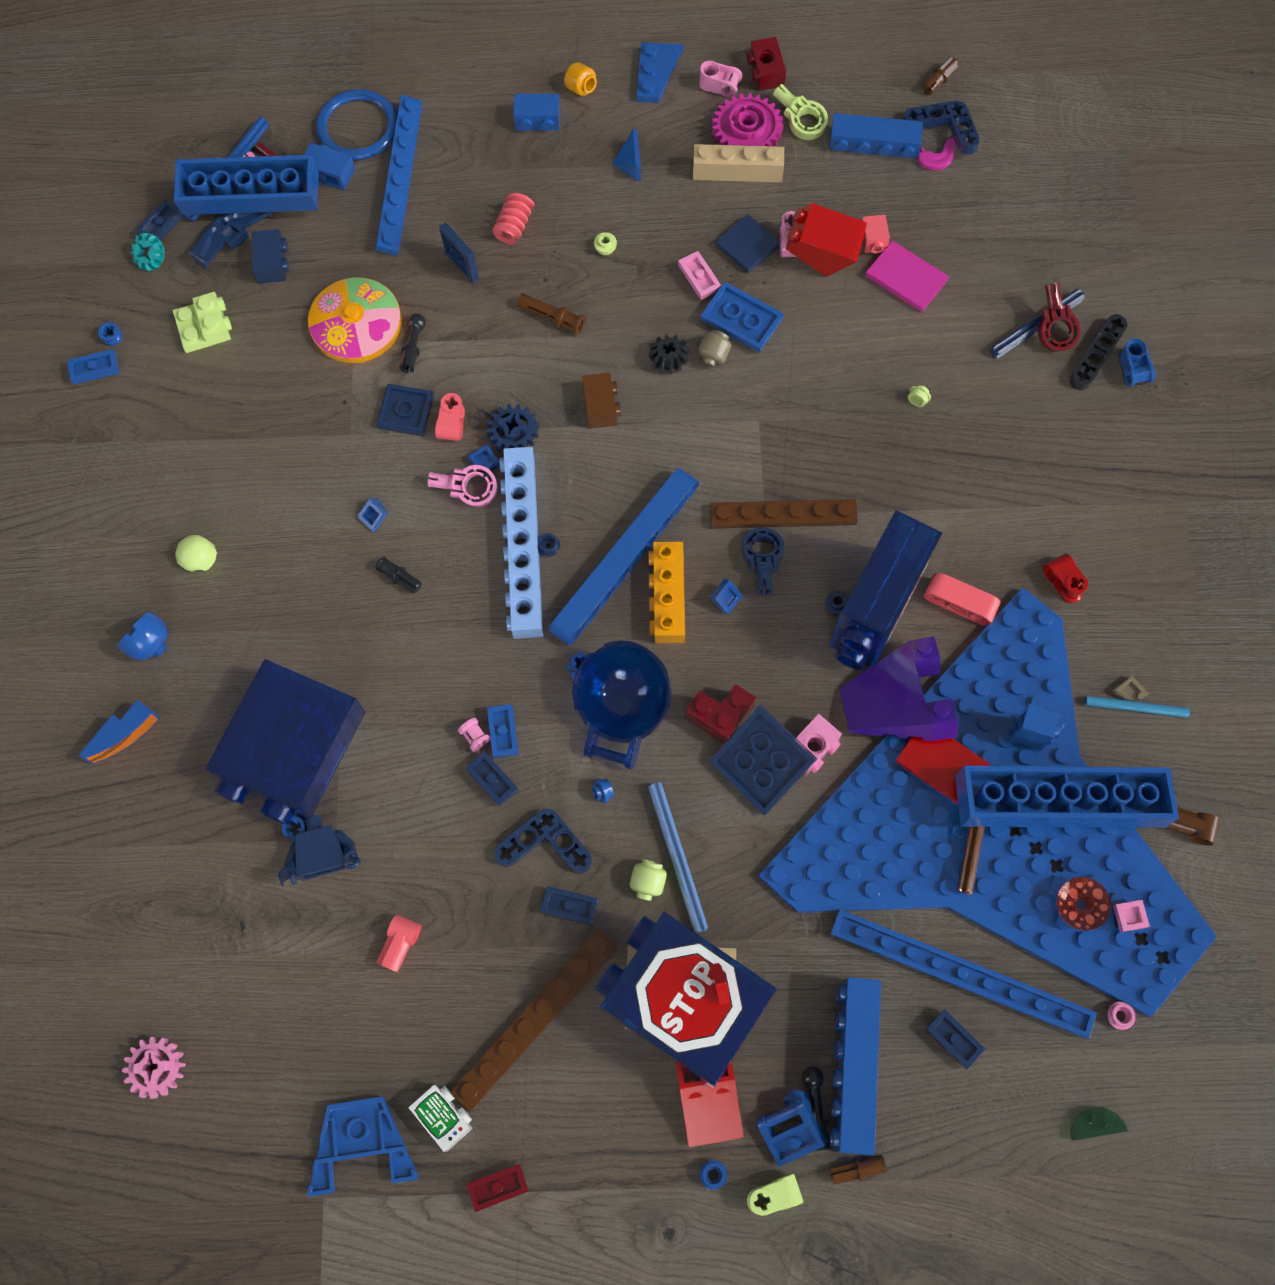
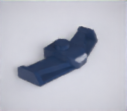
M272 212L227 213L218 217L211 223L189 254L195 263L207 270L210 262L224 245L233 251L249 238L245 228L266 217L270 218L273 214Z

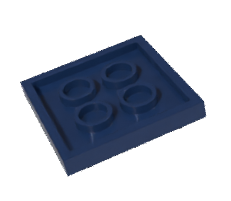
M760 705L709 762L765 816L818 758L765 707Z

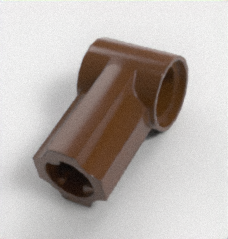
M1177 807L1179 819L1166 828L1190 836V840L1198 844L1214 845L1220 818L1209 813H1194Z

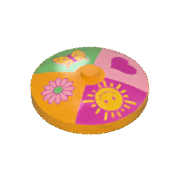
M347 278L329 285L315 298L308 315L309 331L316 346L326 356L344 363L366 362L385 353L396 341L402 324L401 311L393 293L381 283L367 278Z

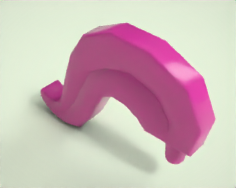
M954 137L946 140L941 153L925 152L923 147L920 148L918 163L923 168L933 171L943 170L948 167L954 155V145L956 144Z

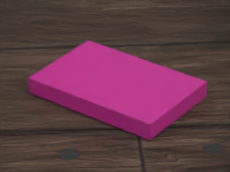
M894 241L888 245L866 272L867 278L920 312L926 309L949 280L948 275Z

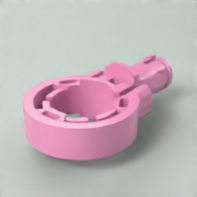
M471 465L464 470L454 469L455 474L453 475L429 473L428 477L431 480L428 479V487L449 489L451 497L460 498L471 507H484L490 504L497 495L498 483L496 477L488 468L481 465ZM477 471H483L492 478V482H490L487 476L485 477L488 486L486 492L482 494L485 500L481 502H473L472 500H481L480 497H473L467 492V483L472 477H484L483 473Z

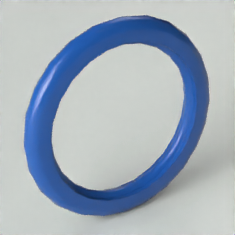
M366 89L344 91L332 97L321 108L316 121L317 137L322 145L336 151H344L351 155L352 160L369 159L383 152L392 143L397 112L393 104L377 92ZM356 100L370 101L379 105L387 116L388 125L384 136L375 144L362 149H346L336 145L330 139L327 132V120L336 108Z

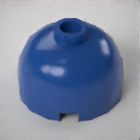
M149 611L132 626L134 629L130 634L126 633L117 647L133 660L144 661L153 656L159 658L168 647L165 645L168 638V629L159 616Z

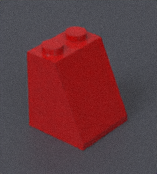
M814 203L799 208L794 213L793 225L787 236V251L825 277L857 262L867 226L865 221Z

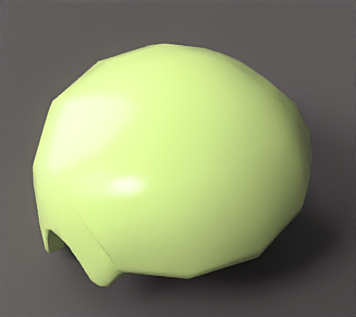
M200 535L185 537L177 544L175 552L177 563L190 572L208 570L215 562L217 555L214 544Z

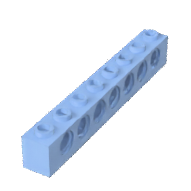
M533 447L504 449V458H500V470L505 472V480H501V493L506 494V502H502V515L507 516V524L502 525L503 538L508 540V547H503L504 561L509 563V569L504 570L505 584H509L510 592L505 593L506 607H510L511 616H506L507 631H512L514 639L543 637ZM515 473H523L520 477H513ZM518 494L524 495L522 499H514V496ZM519 516L525 517V520L522 522L514 521ZM518 539L527 540L522 545H518L515 543ZM520 561H525L528 563L525 567L522 568L516 566V564ZM521 584L529 585L524 591L517 589ZM522 607L530 608V611L526 614L518 613V610Z

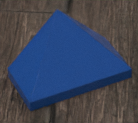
M633 129L613 164L634 180L641 181L637 129Z

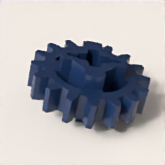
M508 404L506 410L499 407V414H491L492 420L487 421L489 428L487 429V434L490 437L491 445L496 444L497 451H501L503 448L527 447L528 444L531 446L535 445L533 438H538L537 430L539 426L535 414H530L529 408L526 407L522 411L520 404H517L515 409Z

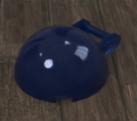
M623 640L608 642L594 653L590 652L578 667L573 681L572 696L575 711H578L584 724L589 727L583 751L584 756L591 758L594 755L624 764L625 768L632 770L636 764L642 739L652 734L666 718L672 699L671 679L661 659L645 646ZM599 736L612 742L629 743L627 754L596 746Z

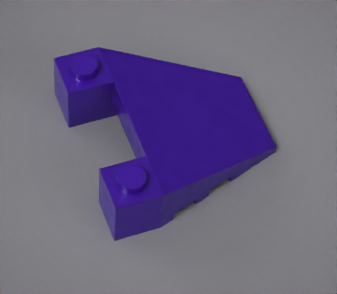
M934 636L908 641L840 688L849 733L874 736L892 734L907 739V736L922 737L924 741L957 737L958 718L952 698L926 703L919 679L920 677L940 674V654Z

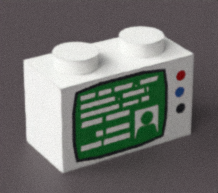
M433 1085L409 1109L443 1152H447L473 1129L469 1124L472 1119L462 1107L459 1110L451 1102L454 1096L445 1086L440 1088L438 1085Z

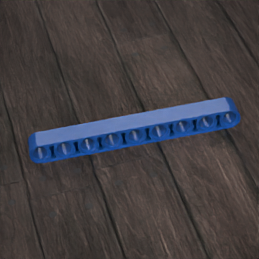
M677 468L554 619L549 628L551 634L568 646H571L693 495L699 485V480L681 468Z

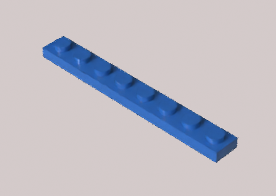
M401 95L399 99L375 251L394 256L398 255L422 108L421 100Z

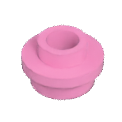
M1116 1002L1108 1008L1107 1019L1114 1028L1125 1030L1134 1024L1135 1012L1129 1004ZM1118 1011L1124 1014L1123 1021L1117 1019L1116 1013Z

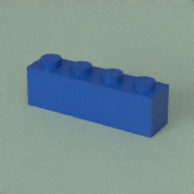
M834 113L829 150L918 158L922 142L923 122Z

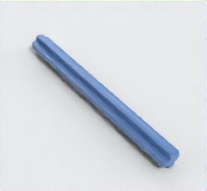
M653 783L648 787L693 930L695 933L706 931L708 928L662 783Z

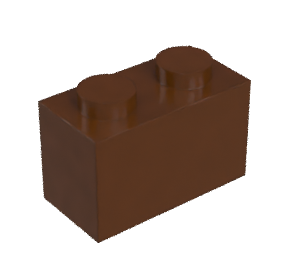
M611 373L582 376L589 429L616 426L617 416H621L619 402L614 401V395H618L616 381L611 380Z

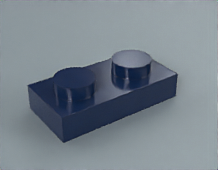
M165 199L135 231L138 235L143 233L153 234L161 241L184 215H182L177 206Z
M485 751L465 767L466 771L499 808L519 791L517 786Z
M547 886L540 912L592 926L599 899Z
M945 1009L925 1028V1031L965 1070L986 1050Z

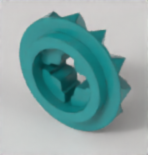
M150 233L135 236L136 239L130 243L132 251L129 252L133 255V263H136L139 269L147 271L159 268L165 256L164 246L160 239ZM144 248H150L148 251L149 256H142L145 252Z

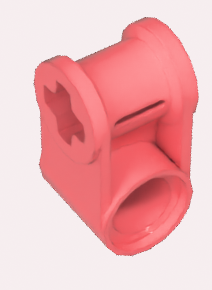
M448 393L441 399L435 428L436 439L461 441L465 409L460 396L455 393Z

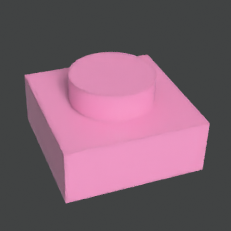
M1143 900L1113 906L1120 933L1150 927Z

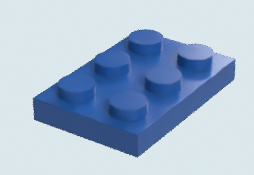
M724 282L701 314L700 321L760 353L784 319V313Z

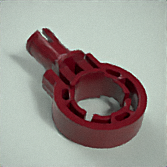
M1060 283L1045 285L1048 307L1041 311L1042 320L1038 327L1039 340L1050 351L1061 352L1068 350L1079 340L1081 334L1079 320L1071 313L1070 305L1065 306L1064 303L1062 304ZM1055 321L1065 323L1069 329L1068 334H1073V337L1068 336L1063 342H1057L1055 339L1047 340L1051 337L1050 328Z

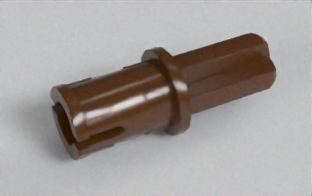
M951 56L939 68H935L933 74L922 84V90L928 87L924 92L927 95H932L941 84L948 81V76L958 67V60Z
M882 1154L862 1160L854 1158V1162L830 1168V1177L833 1184L856 1179L863 1181L864 1177L887 1173L886 1163Z

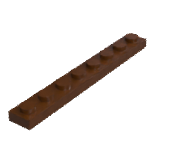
M598 928L450 1093L471 1112L619 946Z

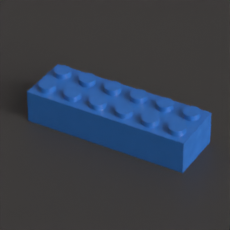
M313 155L176 159L174 202L182 215L318 210L319 169Z
M848 977L836 989V1003H840V1012L835 1015V1031H839V1040L834 1042L833 1058L838 1059L837 1069L833 1070L832 1087L836 1088V1098L831 1100L830 1110L831 1116L835 1117V1128H830L829 1133L830 1146H834L833 1152L875 1156L881 980Z

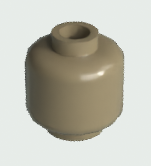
M717 330L705 333L697 350L699 356L703 358L701 362L710 367H714L715 364H724L732 347L731 342L728 340L729 336Z

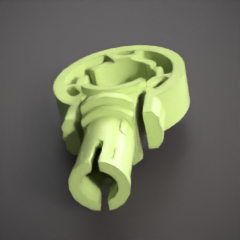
M783 84L780 85V88L777 87L773 96L786 107L784 115L789 119V127L792 133L803 140L819 138L824 133L828 122L825 108L815 101L807 100L804 96L795 97ZM807 114L814 115L818 120L817 125L808 127L807 131H805V126L800 123L799 118Z

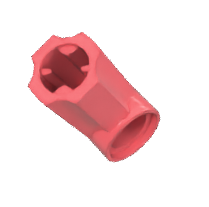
M396 914L390 923L387 931L388 938L376 963L398 973L409 948L415 944L422 925Z

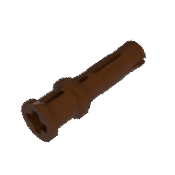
M524 293L518 297L517 307L549 319L559 328L565 327L572 330L574 334L579 335L585 326V315H576L569 312L566 307L556 308Z

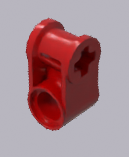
M1064 553L1043 565L1044 575L1053 584L1064 601L1076 603L1082 598L1083 593L1088 588V580L1069 554Z

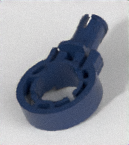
M764 527L748 532L742 543V555L746 563L749 564L750 573H754V562L756 563V592L759 595H763L764 586L765 595L773 592L771 562H773V573L778 572V563L781 561L784 552V541L780 534L773 529ZM756 542H769L772 545L774 543V550L768 554H759L753 551L752 544L754 545Z

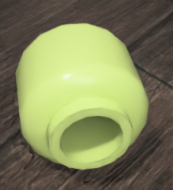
M643 859L642 863L634 865L629 886L633 891L637 892L636 897L651 900L652 896H660L663 893L667 873L662 869V864Z

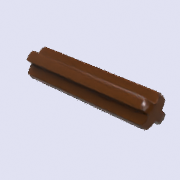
M968 827L957 891L961 894L971 895L973 893L985 827Z

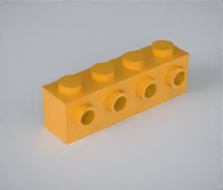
M654 542V551H649V566H654V574H649V589H654V597H649V612H654V620H650V635H655V644L685 643L683 542Z

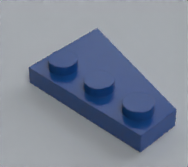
M641 43L637 102L659 103L668 85L672 71L674 72L677 61L683 54L684 44Z

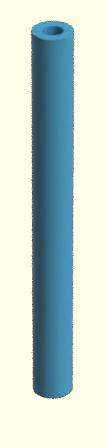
M1086 696L1084 702L1085 706L1185 718H1188L1190 715V708L1094 696Z

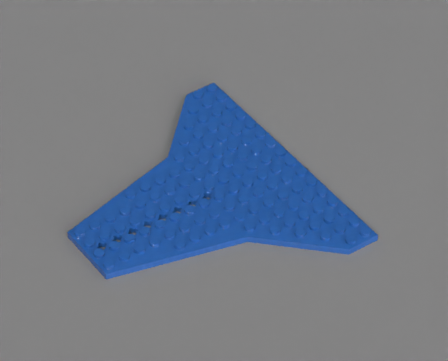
M1023 587L993 619L992 624H989L925 693V702L952 698L958 718V735L953 737V739L990 763L989 766L1088 767L1079 753L1063 620ZM1028 704L1060 714L1058 723H1061V729L1058 737L1053 738L1051 744H1047L1041 751L1010 741L1016 719ZM888 734L758 876L797 913L838 912L840 909L848 912L947 908L1111 998L1129 1004L1135 1011L1148 1018L1156 1013L1217 937L1135 828L1019 827L1020 837L1017 835L1011 837L1009 835L1011 830L1008 827H985L973 893L971 895L959 893L957 885L968 827H961L959 806L895 762L912 736H907V739L898 738V735ZM1029 843H1037L1040 846L1041 854L1035 853L1032 855L1029 852L1031 850ZM1050 860L1053 862L1058 861L1061 864V873L1059 871L1053 873L1050 870L1052 867L1049 863ZM1071 878L1074 880L1079 879L1083 883L1082 890H1076V899L1071 898L1068 893L1073 885L1070 881ZM1089 881H1092V882H1093V886H1092V887H1089V885H1088V882H1089ZM1096 888L1101 889L1103 892L1102 904L1108 906V910L1102 912L1100 907L1095 909L1092 906L1094 901L1091 898L1093 897V890ZM1062 891L1066 892L1065 898H1062L1060 895ZM1143 900L1150 927L1120 933L1119 926H1114L1115 919L1113 915L1115 911L1113 906ZM1076 912L1077 914L1073 921H1070L1068 918V913ZM1087 915L1094 917V924L1091 926L1085 920ZM1135 933L1145 936V945L1140 944L1138 946L1135 944L1137 940L1134 936ZM1156 952H1164L1167 955V964L1164 962L1161 964L1157 963L1158 956Z

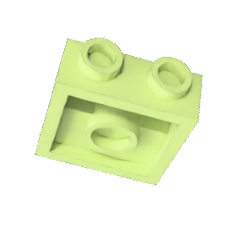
M215 292L192 298L194 304L173 310L186 353L231 340L229 330L232 329L228 316L223 314L226 306L223 298L217 297Z

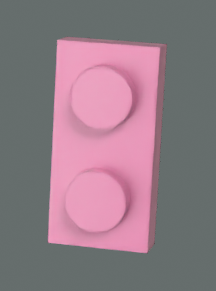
M699 251L678 260L679 268L700 300L717 293L721 288V284Z

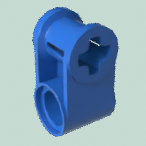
M1138 338L1129 340L1118 357L1126 385L1133 387L1136 383H1153L1155 380V368L1151 362L1145 342Z

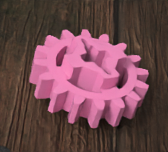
M150 1037L149 1043L146 1040H140L139 1049L135 1047L130 1048L133 1053L132 1058H124V1061L129 1063V1067L122 1069V1072L129 1073V1077L124 1080V1083H133L130 1091L132 1093L140 1091L139 1097L146 1098L149 1094L150 1099H157L159 1093L162 1096H167L168 1087L177 1088L175 1079L183 1078L184 1076L178 1072L179 1068L185 1067V1063H181L178 1060L184 1054L183 1052H174L178 1045L176 1043L168 1045V1039L161 1038L158 1041L157 1037ZM161 1050L168 1055L170 1061H167L163 1057V1052H161ZM157 1064V1069L151 1072L150 1067ZM138 1075L145 1079V1084L141 1082Z

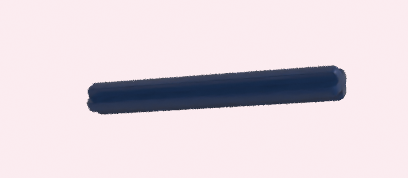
M1076 289L1062 298V304L1064 303L1065 306L1070 305L1072 309L1084 300L1085 294L1080 289ZM1042 313L994 344L990 349V353L994 358L1001 357L1038 332Z

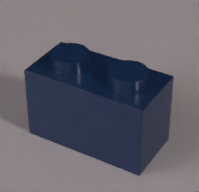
M279 229L252 232L253 273L258 284L286 281V272H289L288 260L285 258V252H288L287 239L282 237Z

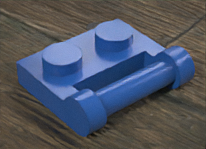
M805 1096L796 1099L794 1104L769 1116L764 1114L756 1119L757 1126L778 1167L820 1149L828 1143L812 1113L811 1104ZM796 1115L801 1116L803 1122L775 1134L773 1126Z

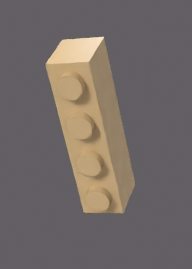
M694 144L693 180L782 183L784 147Z

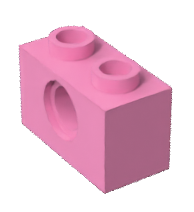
M820 714L796 737L818 758L804 774L805 777L810 771L815 774L824 764V761H822L823 757L827 753L832 755L841 745L838 741L842 733ZM815 742L819 744L821 750L813 752L808 748L807 744Z

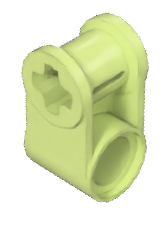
M794 1174L780 1177L771 1181V1183L754 1188L747 1196L748 1208L753 1213L761 1216L785 1210L804 1202ZM758 1194L762 1197H767L764 1209L754 1205V1202L758 1200Z

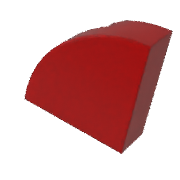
M719 963L711 964L709 966L719 1005L727 1004L730 997L722 966Z

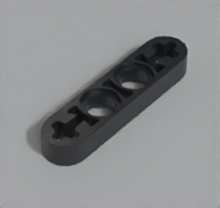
M1113 314L1108 317L1070 377V383L1075 389L1086 390L1090 387L1122 337L1128 325L1127 320L1122 315ZM1117 324L1118 327L1113 334L1109 331L1112 326ZM1098 340H1107L1110 343V347H1101ZM1090 356L1096 357L1099 360V364L1092 365L1088 362L1087 358ZM1084 370L1087 371L1088 374L1085 379L1080 381L1079 377Z

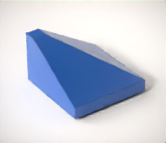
M369 498L357 518L372 532H375L388 513L378 498Z

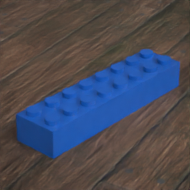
M964 766L955 776L961 827L1166 828L1179 819L1170 768Z

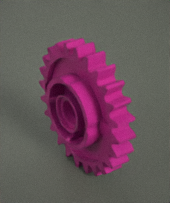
M740 93V98L738 99L732 95L731 101L725 99L724 106L718 105V111L714 112L712 135H715V142H720V145L776 147L777 141L781 140L783 116H779L780 109H775V103L768 104V98L760 100L759 94L756 98H753L751 93L748 94V97H744Z

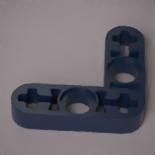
M950 101L913 107L905 111L903 120L923 122V129L949 125L957 148L962 154L971 155L977 152L980 139L965 103ZM930 114H938L940 117L934 118ZM957 126H966L968 129L962 130L957 128Z
M543 809L503 840L494 852L495 858L501 866L511 867L547 839L573 872L584 874L592 865V858L589 852L559 815L551 809ZM544 816L547 818L554 817L552 819L553 825L551 827L548 825L543 826L540 831L544 834L539 836L537 830L532 825L536 823L537 827L541 826ZM525 831H531L535 836L534 841L529 845L520 842V836ZM566 834L571 838V844L568 847L560 848L557 846L556 840L560 835ZM516 840L522 851L519 853L516 848L511 852L512 858L510 860L507 858L500 859L503 856L501 851L503 849L511 850L514 847V844L511 842ZM576 845L579 847L575 849L577 855L580 858L583 856L587 857L584 860L586 864L584 867L581 865L574 866L576 861L571 853L568 857L565 856Z

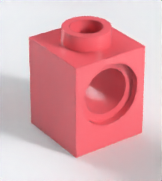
M886 215L863 217L862 221L867 223L862 241L864 253H881L888 247L890 239Z

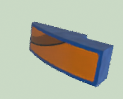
M136 700L121 720L112 714L79 756L90 764L105 760L136 742L153 727L160 717Z

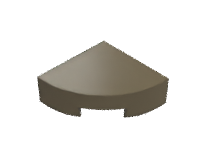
M1132 675L1111 692L1117 698L1128 701H1139L1149 695Z

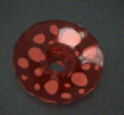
M1087 877L1072 878L1062 885L1057 895L1056 904L1058 912L1065 923L1074 929L1082 931L1095 930L1103 925L1110 915L1111 901L1109 894L1094 879ZM1078 901L1084 902V910L1077 907Z

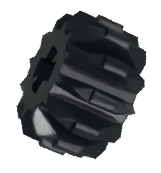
M666 333L664 339L657 336L656 343L651 344L649 359L652 361L654 369L660 367L661 374L665 370H669V373L672 375L673 369L681 371L682 365L687 364L689 349L685 347L684 339L678 340L676 334L669 338V335Z

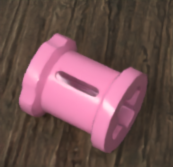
M476 718L468 720L458 729L459 734L464 735L470 743L472 752L480 750L490 742L489 735L483 733L478 726L479 721Z

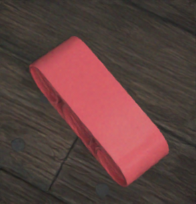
M943 573L933 574L924 594L925 599L929 602L984 626L992 624L1001 603L997 597Z

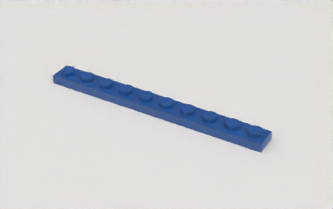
M840 909L838 911L830 936L1084 1039L1090 1038L1097 1012Z

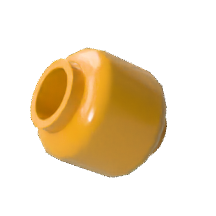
M580 62L574 63L565 72V86L568 90L580 96H586L593 92L596 87V73L593 69Z

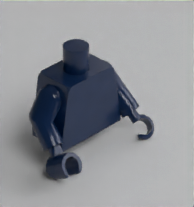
M312 815L305 818L307 831L295 835V842L290 846L284 867L279 871L278 878L281 886H284V882L288 879L291 880L292 885H296L295 874L299 879L305 881L345 869H354L360 865L361 859L358 857L355 842L342 830H336L332 825L323 827L321 816Z

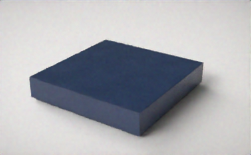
M748 214L716 241V247L747 273H750L780 246V241Z
M445 222L439 226L445 254L469 281L474 283L479 279L474 252Z
M387 384L376 425L377 428L424 437L434 399V392Z

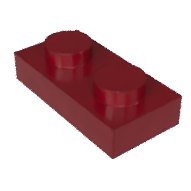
M521 1164L466 1184L475 1212L529 1192Z

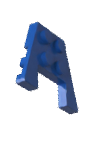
M385 1097L327 1105L319 1140V1150L313 1166L311 1185H309L307 1192L308 1197L335 1193L333 1162L389 1153L392 1183L419 1179Z

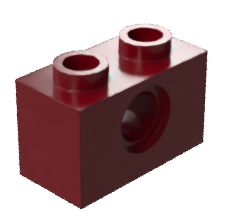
M777 37L751 41L750 51H747V61L753 67L752 79L753 82H757L759 91L780 87L781 84L785 86L786 68Z

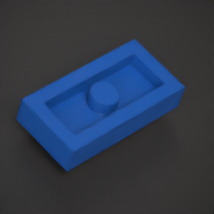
M114 349L67 360L69 376L73 384L120 374L117 354Z
M513 705L487 707L493 758L519 755Z

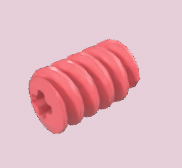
M511 193L507 196L506 202L493 227V234L498 240L509 245H515L516 239L521 238V232L525 229L524 224L528 222L531 209L535 206L532 199L519 193Z

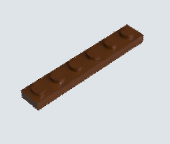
M856 499L711 503L710 505L711 529L857 525L858 522Z

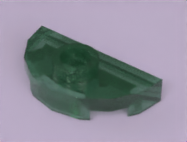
M1091 1107L1081 1111L1071 1127V1141L1127 1132L1128 1130L1124 1121L1114 1111L1105 1107Z

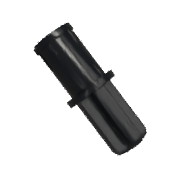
M385 556L377 562L376 570L392 579L391 582L393 584H399L412 594L420 590L422 583L407 573L404 567L397 566Z

